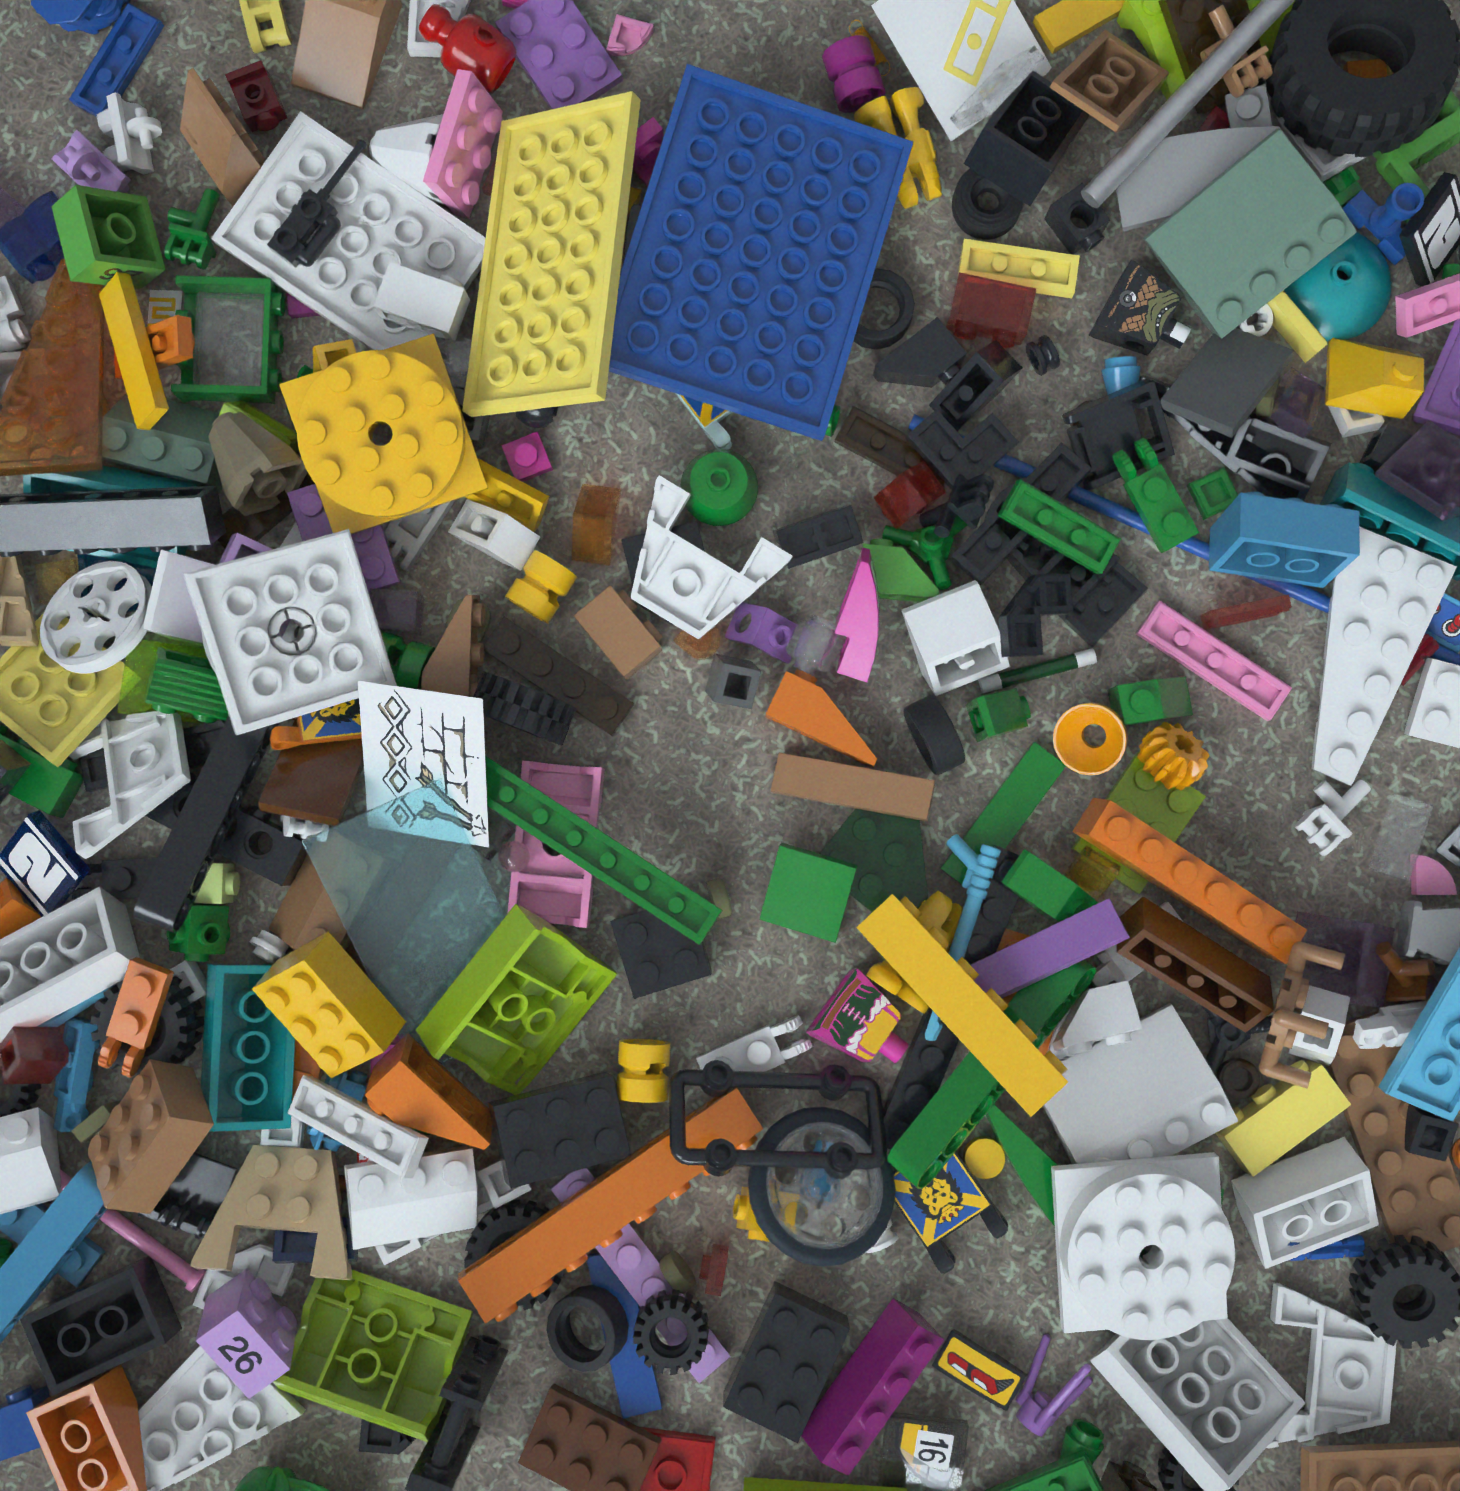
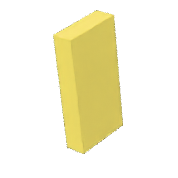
M1284 290L1267 303L1273 313L1272 325L1305 363L1328 345L1325 338Z

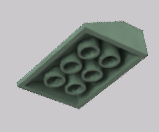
M1276 128L1143 238L1203 324L1222 339L1357 233L1337 199L1284 133Z

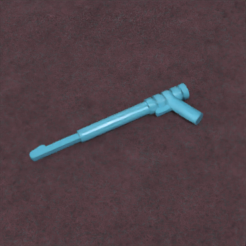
M955 834L947 841L946 845L968 868L962 887L967 888L966 894L968 895L948 953L957 962L961 957H965L983 899H986L988 893L986 889H989L991 884L989 880L993 878V868H996L998 862L996 859L997 857L999 858L1001 850L982 844L980 848L981 855H977L958 834ZM932 1011L925 1032V1039L928 1041H935L943 1027V1024L940 1022L941 1019L934 1011Z

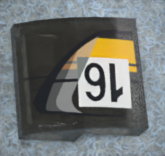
M893 1412L884 1425L877 1486L907 1488V1491H960L969 1428L967 1420Z

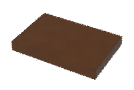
M294 720L292 727H298L296 720ZM362 739L306 744L281 750L258 801L259 809L261 811L339 827L364 767Z

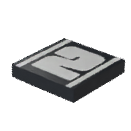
M1444 172L1425 197L1422 208L1410 218L1399 234L1415 284L1420 287L1433 283L1460 245V184L1456 174Z

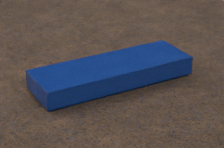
M127 3L69 100L77 107L97 117L98 113L108 108L106 96L116 92L122 97L162 31L164 25L161 20Z

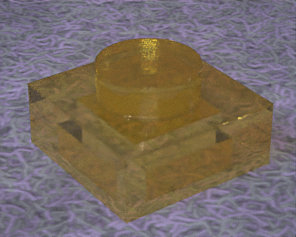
M69 559L35 564L39 602L48 605L57 590L69 578L80 571L79 561Z
M1085 846L1068 867L1064 876L1080 886L1091 897L1098 900L1116 879L1121 866L1090 847Z

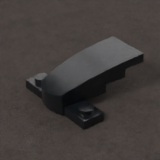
M1061 442L1027 478L1024 477L1021 480L1061 503L1090 474L1091 467ZM1014 482L999 493L990 505L984 522L951 555V560L973 580H976L980 586L1006 559L1025 581L1029 576L1036 574H1070L1073 614L1058 616L1093 648L1146 593L1148 587L1118 563L1120 558L1114 553L1103 573L1096 574L997 516L1015 484Z

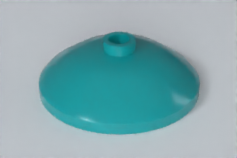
M1357 232L1284 289V291L1325 340L1329 342L1332 338L1350 340L1365 333L1376 324L1389 303L1392 281L1389 266L1382 252L1372 241ZM1337 270L1343 271L1347 276V280L1340 279L1337 276Z

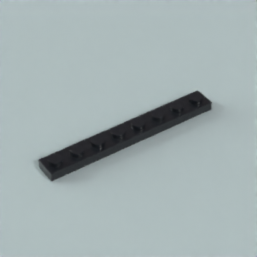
M993 845V847L1000 849L1001 853L999 858L997 857L996 859L998 862L996 868H993V878L989 880L991 884L989 889H986L988 893L986 899H983L964 957L970 965L996 953L1019 898L1001 881L1020 855ZM930 1007L922 1015L883 1109L886 1146L890 1150L939 1090L959 1042L958 1037L942 1020L940 1022L943 1024V1027L935 1041L925 1039V1032L933 1011Z

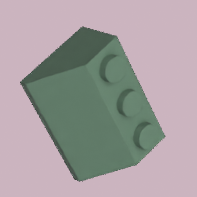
M126 393L104 415L93 451L95 456L110 465L140 473L197 484V487L217 486L218 493L221 494L223 487L208 437L213 427L212 424L219 417V413L167 400L168 411L150 430L137 429Z

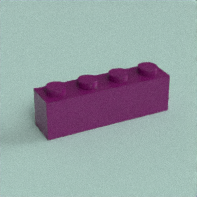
M894 1298L817 1404L801 1435L821 1463L848 1476L944 1341L940 1334L920 1313Z

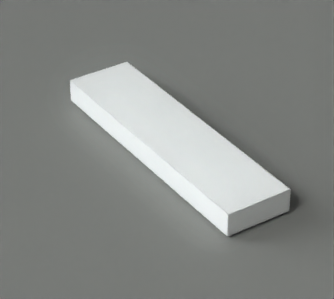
M302 1076L288 1110V1114L403 1178L414 1177L429 1139L409 1127L394 1123L386 1115L379 1116L366 1104L313 1076Z

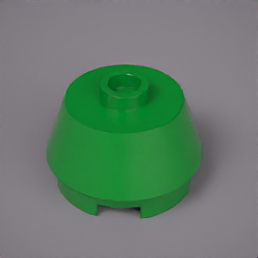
M713 449L705 451L692 459L683 472L680 488L691 494L685 507L692 516L708 525L725 526L738 522L753 508L758 495V480L753 467L743 456L726 449Z

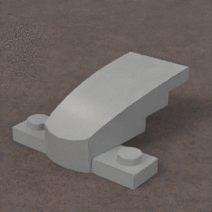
M1266 84L1252 89H1245L1243 95L1235 98L1231 93L1225 95L1229 128L1165 137L1116 188L1123 232L1163 222L1276 128L1282 131L1279 126H1272ZM1122 147L1110 150L1111 159Z

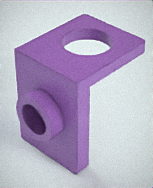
M742 602L736 608L724 637L732 641L752 645L779 661L789 664L804 629L767 607ZM747 614H751L749 627L740 633L739 625L741 620Z

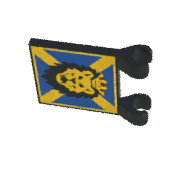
M957 1151L937 1176L922 1189H917L899 1171H893L896 1188L894 1202L927 1249L940 1273L945 1274L952 1270L956 1262L955 1256L942 1239L979 1214L994 1238H1000L1008 1232L1007 1220L992 1203Z

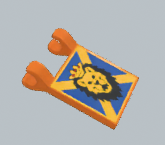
M359 698L296 717L298 727H274L270 736V744L274 750H284L306 744L362 739Z

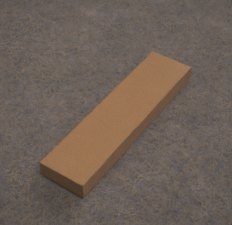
M779 753L771 792L928 822L936 783L935 780Z

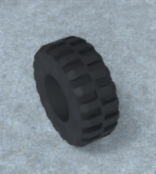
M1296 0L1291 11L1285 14L1280 24L1269 59L1273 74L1266 79L1268 94L1272 97L1271 106L1278 118L1283 117L1285 120L1283 125L1294 136L1298 134L1302 137L1306 145L1314 149L1320 147L1329 150L1328 154L1336 156L1355 154V157H1369L1374 152L1380 151L1383 154L1400 148L1402 142L1405 144L1412 142L1423 134L1425 127L1432 125L1436 120L1459 74L1460 30L1456 20H1451L1450 18L1451 11L1443 0ZM1346 51L1366 52L1384 61L1393 74L1382 78L1357 77L1340 68L1331 56Z

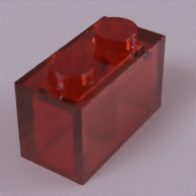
M959 272L954 285L946 328L953 331V335L960 339L973 340L978 336L992 339L991 342L997 340L1003 348H1012L1015 344L1021 346L1027 335L1036 289Z

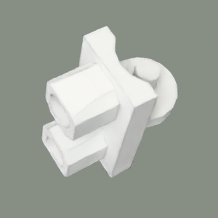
M116 92L106 96L108 108L97 114L98 126L103 134L114 138L115 144L107 147L103 151L104 155L122 172L131 169L141 174L154 172L150 149L153 148L152 139L162 134L161 122L156 118L148 117L146 108L136 103L124 101L121 95Z

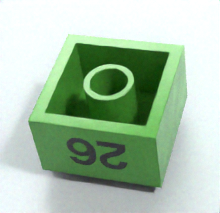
M75 185L51 206L70 281L107 285L118 271L130 274L134 289H140L166 270L147 197Z

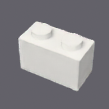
M389 261L373 307L383 319L428 335L434 333L435 337L454 344L470 299L465 288L462 287L463 284L455 278L440 275L438 279L426 275L422 267L411 262L403 261L402 265H398Z

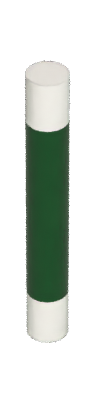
M1090 648L978 679L981 692L984 694L1097 663V657L1094 649Z

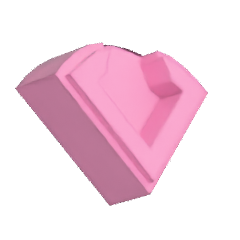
M617 14L606 52L609 56H626L638 51L651 38L654 25Z
M1410 855L1411 895H1457L1454 880L1441 863L1427 856Z

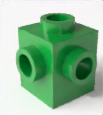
M193 903L180 930L177 933L167 931L169 950L184 953V960L198 962L209 961V954H225L226 944L230 938V926L228 923L229 906Z

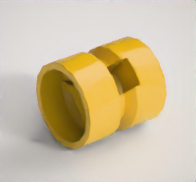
M534 550L523 567L525 572L524 578L515 579L505 598L537 619L549 624L560 606L557 598L568 594L577 576L557 561Z
M654 1039L619 1040L618 1064L624 1068L621 1073L617 1074L616 1091L619 1100L641 1103H657L668 1100L669 1077L663 1073V1069L669 1066L670 1042Z

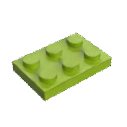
M1137 752L1105 799L1113 801L1173 842H1176L1206 796L1192 786L1186 787L1182 791L1175 787L1168 790L1163 782H1154V777L1151 773L1143 771L1145 764L1139 761L1137 758L1139 752ZM1080 836L1071 848L1074 852L1136 894H1140L1149 882Z

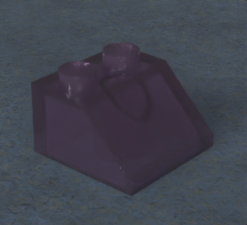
M1297 911L1296 923L1307 929L1301 942L1345 954L1341 970L1307 960L1302 978L1309 979V985L1350 997L1349 1003L1383 1007L1389 969L1376 954L1375 948L1381 942H1389L1392 945L1395 928Z

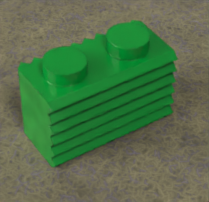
M157 647L145 689V703L152 704L151 707L161 713L174 714L176 710L193 713L192 716L195 719L205 723H215L217 719L226 721L229 715L216 674L209 660Z

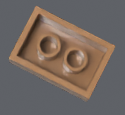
M150 1059L141 1073L133 1079L130 1089L121 1102L112 1109L109 1119L98 1135L92 1138L88 1148V1156L92 1162L97 1179V1187L100 1190L105 1209L151 1214L214 1125L193 1067Z

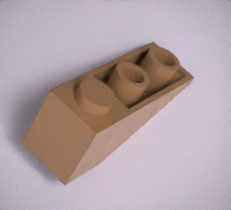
M466 595L422 672L421 690L473 697L478 685L477 670L478 667L483 666L484 645L483 643H478L479 627H484L486 609L485 604L480 603V595Z

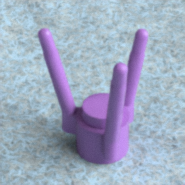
M1049 1334L1043 1335L1024 1387L1015 1399L1021 1405L1016 1413L1018 1420L1031 1432L1040 1437L1045 1434L1050 1426H1053L1058 1417L1093 1382L1092 1377H1085L1090 1372L1091 1366L1084 1364L1053 1399L1040 1390L1035 1395L1031 1393L1051 1337Z

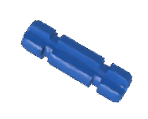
M1355 1234L1314 1251L1290 1259V1261L1305 1260V1257L1310 1260L1343 1258L1344 1255L1349 1258L1363 1257L1364 1253L1362 1251L1365 1249L1364 1238L1362 1235ZM1290 1242L1288 1246L1298 1245L1300 1242Z

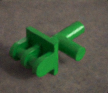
M206 188L196 213L175 207L169 209L168 221L170 224L168 229L171 234L164 250L166 260L174 261L177 258L184 265L189 266L191 263H196L198 268L205 270L209 265L211 257H216L217 252L206 230L220 198L218 192Z

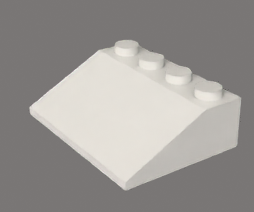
M1169 1003L1140 1018L1142 1029L1130 1033L1132 1040L1129 1042L1107 1046L1106 1039L1094 1042L1092 1045L1093 1050L1060 1059L1068 1069L1062 1074L1068 1083L1043 1107L1072 1164L1172 1156L1238 1122L1219 1081L1172 1004Z
M1229 1319L1202 1321L1184 1333L1158 1340H1140L1115 1334L1090 1359L1091 1363L1204 1491H1225L1230 1489L1305 1404L1303 1399Z

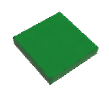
M781 842L759 920L836 943L858 865Z

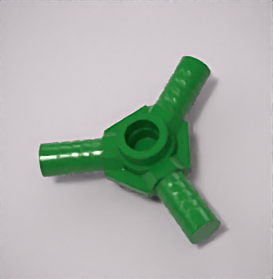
M956 515L950 534L945 538L939 537L934 533L935 526L916 529L912 532L886 525L882 539L891 540L896 544L910 547L909 550L924 564L930 565L938 590H944L952 585L945 561L948 560L954 541L953 537L968 525Z

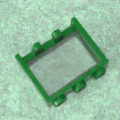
M176 275L175 283L184 293V310H176L175 315L191 318L195 346L193 358L176 364L181 369V384H171V392L183 403L190 401H243L275 404L276 392H281L279 384L283 383L282 372L280 369H277V354H283L284 350L283 333L281 330H278V316H284L285 297L283 292H279L271 278Z

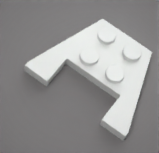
M659 475L655 482L654 497L648 514L647 529L643 547L640 551L630 598L695 638L701 639L786 566L793 556L762 537L740 573L671 532L674 523L691 494Z
M151 711L127 714L126 719L109 721L107 718H104L69 755V757L75 760L104 748L111 803L110 806L72 822L77 854L85 859L93 856L191 781L182 721L178 713L166 714Z
M1273 1282L1270 1320L1275 1324L1312 1328L1304 1410H1299L1266 1448L1279 1447L1278 1443L1297 1440L1298 1442L1313 1440L1315 1435L1334 1431L1341 1434L1389 1424L1397 1340L1394 1346L1385 1343L1382 1336L1377 1338L1365 1323L1285 1285Z

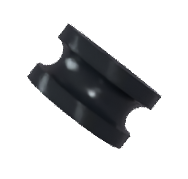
M1047 335L1039 337L1036 344L1034 342L1026 344L1027 357L1038 375L1046 374L1048 367L1056 369L1060 366L1056 347Z

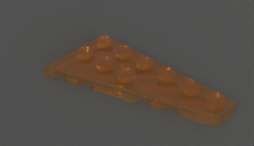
M65 259L60 260L45 296L47 302L40 320L34 321L30 331L33 336L27 351L22 350L0 401L3 406L0 412V476L102 470L105 314L99 293L105 285L70 281Z

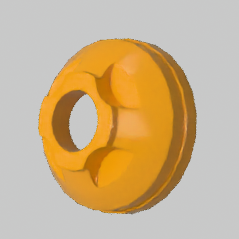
M1092 702L1076 705L1063 713L1057 721L1053 735L1054 748L1059 759L1069 769L1083 775H1099L1115 767L1123 758L1128 741L1127 729L1121 717L1110 707ZM1097 724L1105 730L1106 740L1103 745L1092 746L1087 743L1084 738V730L1087 725Z

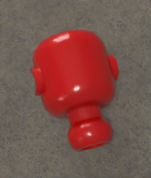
M433 4L420 22L419 32L422 37L431 43L437 42L443 46L440 59L443 67L455 77L458 69L472 71L490 95L501 86L509 74L517 55L513 42L507 36L474 13L463 16L457 22L451 17L447 8L440 4Z

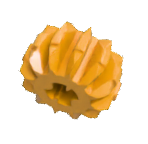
M1163 722L1160 726L1149 731L1142 739L1143 742L1139 745L1140 752L1137 758L1145 764L1143 771L1151 773L1154 777V782H1163L1168 790L1175 787L1182 791L1186 787H1190L1204 775L1208 767L1206 761L1210 755L1202 748L1204 742L1193 736V730L1187 732L1179 723L1172 726L1168 722Z

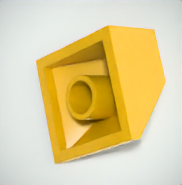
M1332 338L1328 342L1325 405L1404 419L1424 392V358L1405 350Z

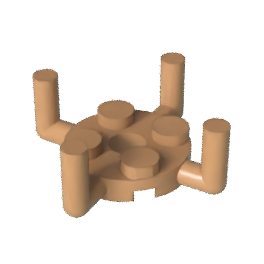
M1301 941L1293 944L1284 973V978L1290 979L1291 982L1282 980L1271 1018L1270 1030L1267 1034L1259 1063V1071L1263 1075L1306 1089L1308 1088L1311 1072L1278 1063L1283 1046L1292 1049L1297 1031L1325 1039L1329 1026L1328 1022L1298 1014L1304 1007L1309 990V979L1302 978L1307 960L1341 970L1345 958L1344 953Z

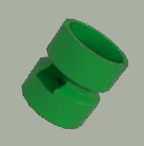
M380 630L396 685L421 690L422 672L435 648L414 640L407 645L403 637ZM396 659H399L397 666H394Z

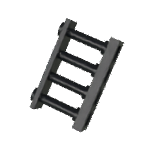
M485 1335L478 1336V1339L470 1337L439 1396L452 1401L448 1415L444 1414L438 1421L409 1476L405 1490L453 1491L480 1430V1427L473 1425V1421L470 1418L473 1409L481 1411L508 1353V1350L501 1348V1343L497 1339Z

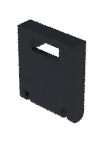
M1144 379L1062 415L1065 424L1079 423L1068 428L1066 431L1073 453L1091 467L1090 473H1094V475L1082 481L1084 489H1095L1121 478L1112 456L1119 450H1123L1128 454L1136 471L1144 468L1134 447V443L1141 439L1142 436L1133 407L1140 410L1147 407L1155 437L1147 441L1156 453L1158 462L1175 455L1153 380Z

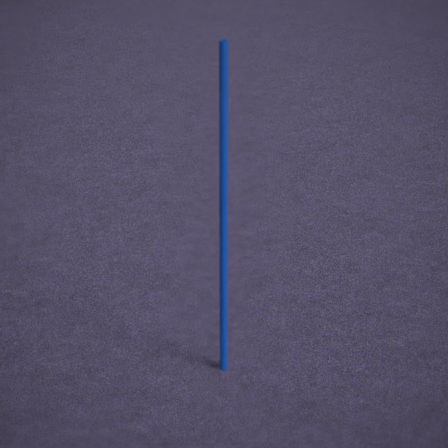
M914 414L908 429L913 430L925 418ZM1007 454L994 465V467L1019 478H1027L1036 469V467ZM1079 486L1066 497L1071 501L1150 535L1138 512ZM1191 537L1176 545L1180 549L1209 561V543ZM1244 576L1323 612H1329L1331 597L1307 586ZM1441 645L1430 657L1460 665V654Z

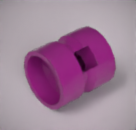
M862 35L846 37L830 45L824 51L822 59L828 78L835 85L833 94L839 111L843 113L855 112L868 102L885 95L886 91L879 69L874 67L876 60L868 37Z

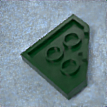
M855 808L819 853L858 865L850 895L871 912L879 907L891 894L899 901L906 896L917 909L924 900L928 899L920 820Z

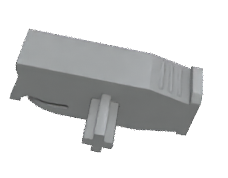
M1414 900L1405 901L1401 907L1396 944L1398 955L1400 957L1419 955L1422 958L1432 959L1433 962L1449 966L1460 947V908H1423L1422 902Z

